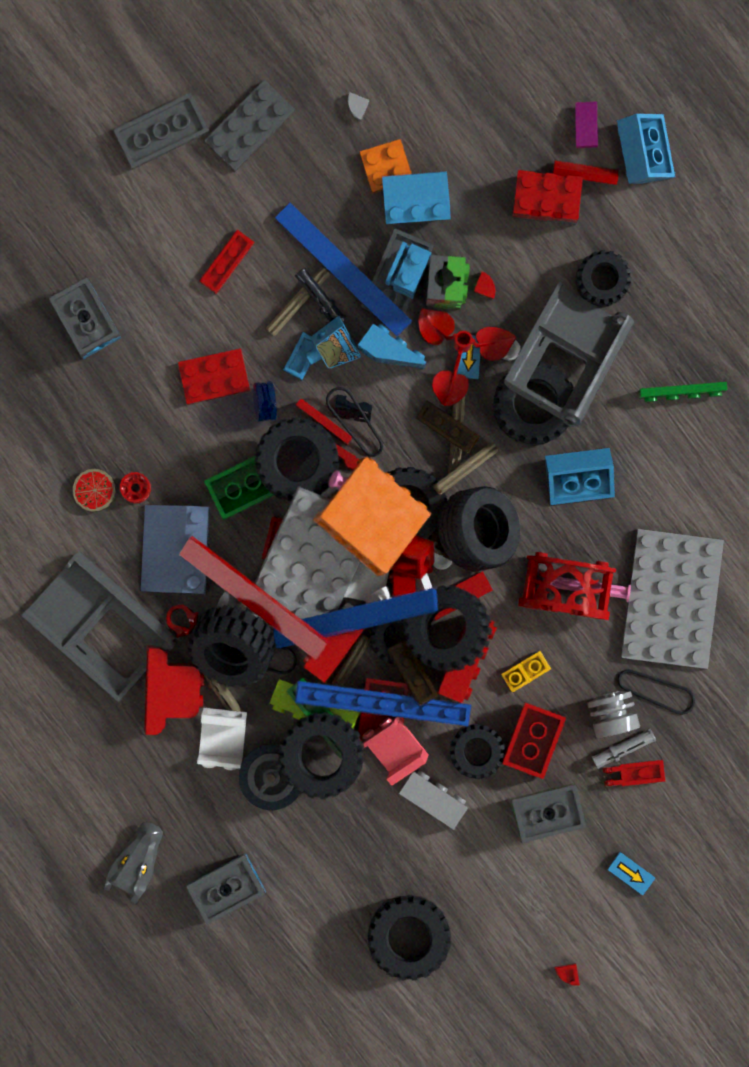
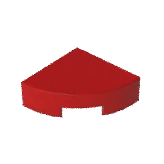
M482 271L474 292L494 300V282L488 274Z
M576 963L554 966L557 975L565 983L574 986L580 985Z

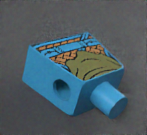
M340 316L333 319L312 336L316 348L305 353L311 365L323 359L327 368H333L361 357Z

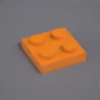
M401 139L360 151L372 194L383 191L382 176L411 174Z

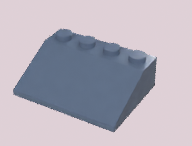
M145 505L141 591L206 594L207 576L179 554L192 536L208 547L209 507Z

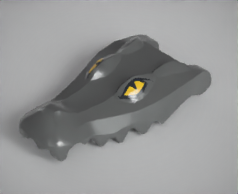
M143 822L139 826L134 837L112 862L108 870L104 890L109 892L112 889V885L132 894L130 902L137 905L153 877L157 848L163 836V831L159 826L151 822Z

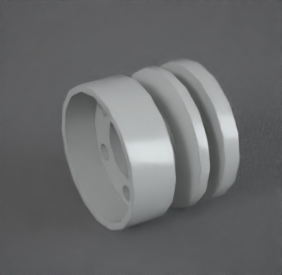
M631 691L611 692L587 702L588 708L598 706L599 709L591 712L590 716H601V721L593 724L596 738L612 736L640 728L637 713H626V709L634 706V702L624 703L623 699L632 697Z

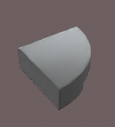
M350 92L348 96L349 109L356 119L362 121L370 100Z

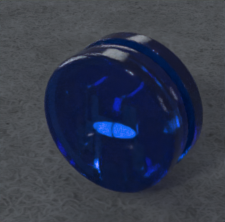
M266 381L265 383L255 382L253 384V399L257 421H275L277 419V406L272 381Z

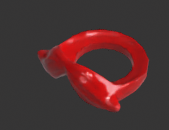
M184 604L175 605L168 610L166 622L168 627L176 633V638L192 632L198 621L199 612H193ZM177 609L184 610L189 619L190 628L172 624L170 619L172 612Z

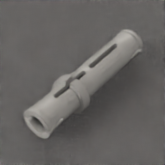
M648 729L618 745L609 746V749L592 756V760L597 769L613 761L618 762L620 761L619 758L655 742V736L652 730Z

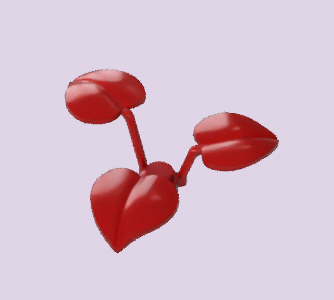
M422 308L419 315V330L422 338L427 343L435 346L440 345L444 339L447 341L454 340V348L458 351L453 373L448 370L440 371L435 375L432 382L433 392L440 403L444 406H451L464 398L469 387L467 377L457 374L462 353L469 351L472 344L476 348L480 347V354L483 358L489 361H498L507 355L516 340V336L507 330L497 327H485L479 330L476 334L478 343L475 342L474 338L472 339V335L468 331H459L457 334L455 333L453 336H450L455 329L453 318L443 311Z

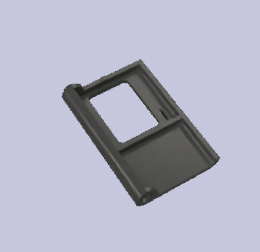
M559 281L507 374L504 383L510 390L560 418L568 426H578L581 424L631 331L634 320L628 314L617 312L614 316H611L567 290L563 283ZM549 344H554L585 363V369L564 407L555 405L527 388V383Z
M78 551L66 564L65 569L21 616L119 702L146 673V659L126 679L86 645L84 637L109 610L115 611L149 643L161 647L163 651L168 653L177 644L174 641L176 636L82 552Z

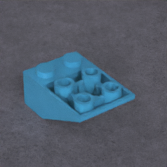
M373 324L358 344V350L375 362L420 369L426 367L423 354L415 349L413 352L409 350L405 341L399 337H396V339L391 337L390 331L381 324L378 326Z

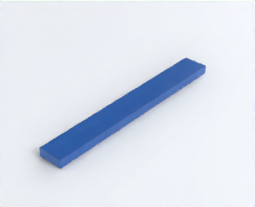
M291 203L275 217L393 334L398 337L412 322L403 311Z
M434 588L301 620L322 636L329 637L438 611L437 593ZM274 628L277 648L295 645Z
M297 681L295 703L462 726H469L471 711L470 704L433 699L418 707L412 696Z

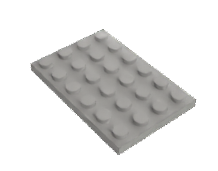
M298 487L254 583L300 619L338 610L360 561L313 521L316 514L323 511L331 499Z
M637 529L630 583L631 590L621 658L708 669L724 540Z

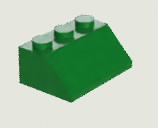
M256 456L204 481L223 520L274 496L265 488L257 474Z

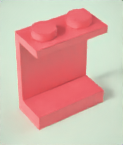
M394 716L391 719L387 717L379 724L378 728L375 730L369 729L362 735L363 739L361 742H363L364 748L368 746L389 772L386 780L391 786L424 765L427 761L429 754L399 717Z

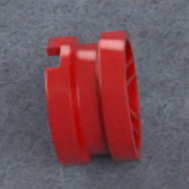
M131 472L122 478L120 492L128 502L134 504L142 503L150 495L151 484L143 474ZM135 483L139 485V490L137 492H134L131 489Z

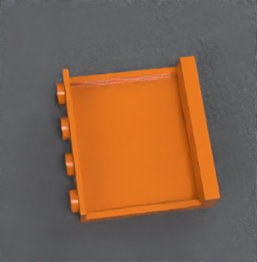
M364 457L356 462L358 464L324 510L316 514L313 521L374 574L381 576L389 571L431 513L426 510L427 507L422 502L413 499L406 488L396 484L390 474L380 470L378 464L373 459Z

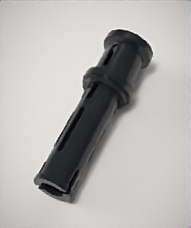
M305 267L295 274V278H297L320 307V314H324L329 322L340 316L342 322L347 318V315L342 314L335 305L336 301L328 298Z

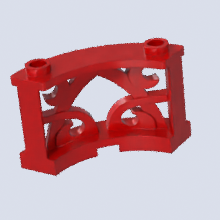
M535 552V556L527 555L526 559L529 561L523 598H519L518 602L519 607L609 620L610 612L607 610L613 573L616 572V568L608 567L609 563L596 561V564L551 558L548 557L547 553ZM539 564L547 566L546 572L539 571L540 575L545 578L543 581L537 580ZM552 564H558V565H564V566H561V567H559L558 569L554 570ZM576 567L588 570L583 575ZM570 572L580 582L583 590L573 592L567 599L566 604L562 603L560 592L550 584L559 576ZM593 573L603 574L601 589L591 588L590 585H595L599 582V580L592 579ZM536 584H538V585H540V586L538 587V589H537V591H536V593H535V586H536ZM547 588L555 593V597L552 600L547 599V595L550 593L545 591ZM600 593L599 605L597 609L594 594ZM586 594L587 598L581 597L583 599L582 604L575 602V598L578 595Z

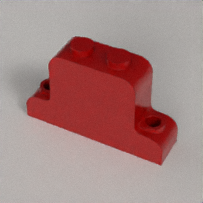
M147 645L144 732L146 735L161 733L165 729L166 718H194L197 716L199 708H203V695H200V687L204 686V674H201L192 663H168V652L163 651L157 645Z

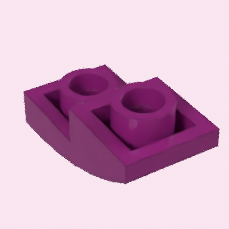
M597 101L576 102V148L598 147Z

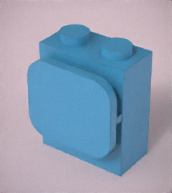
M403 242L385 284L388 286L392 285L393 291L413 299L429 264L432 252L414 244L409 246Z

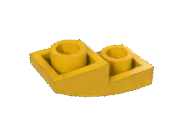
M538 651L501 675L513 693L551 670V667L541 651Z

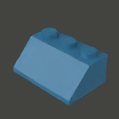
M634 114L617 120L629 184H643L674 178L675 172L664 115Z
M447 171L382 176L386 224L451 219Z
M610 448L545 456L550 505L615 497L614 466Z

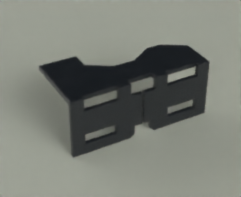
M337 395L335 412L339 415H345L339 416L341 419L349 420L354 418L355 421L366 422L365 419H359L363 418L354 403L346 400L347 396ZM367 402L358 403L363 411L368 412L364 414L370 421L372 405Z

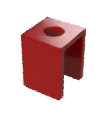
M415 535L390 569L421 580L434 564V542Z

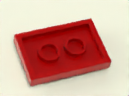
M241 348L178 362L187 405L250 391Z

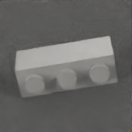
M419 770L418 773L413 771L399 794L454 830L468 809L464 805L466 800L456 794L454 797L446 793L448 790L446 787L438 782L436 785L428 781L430 777Z

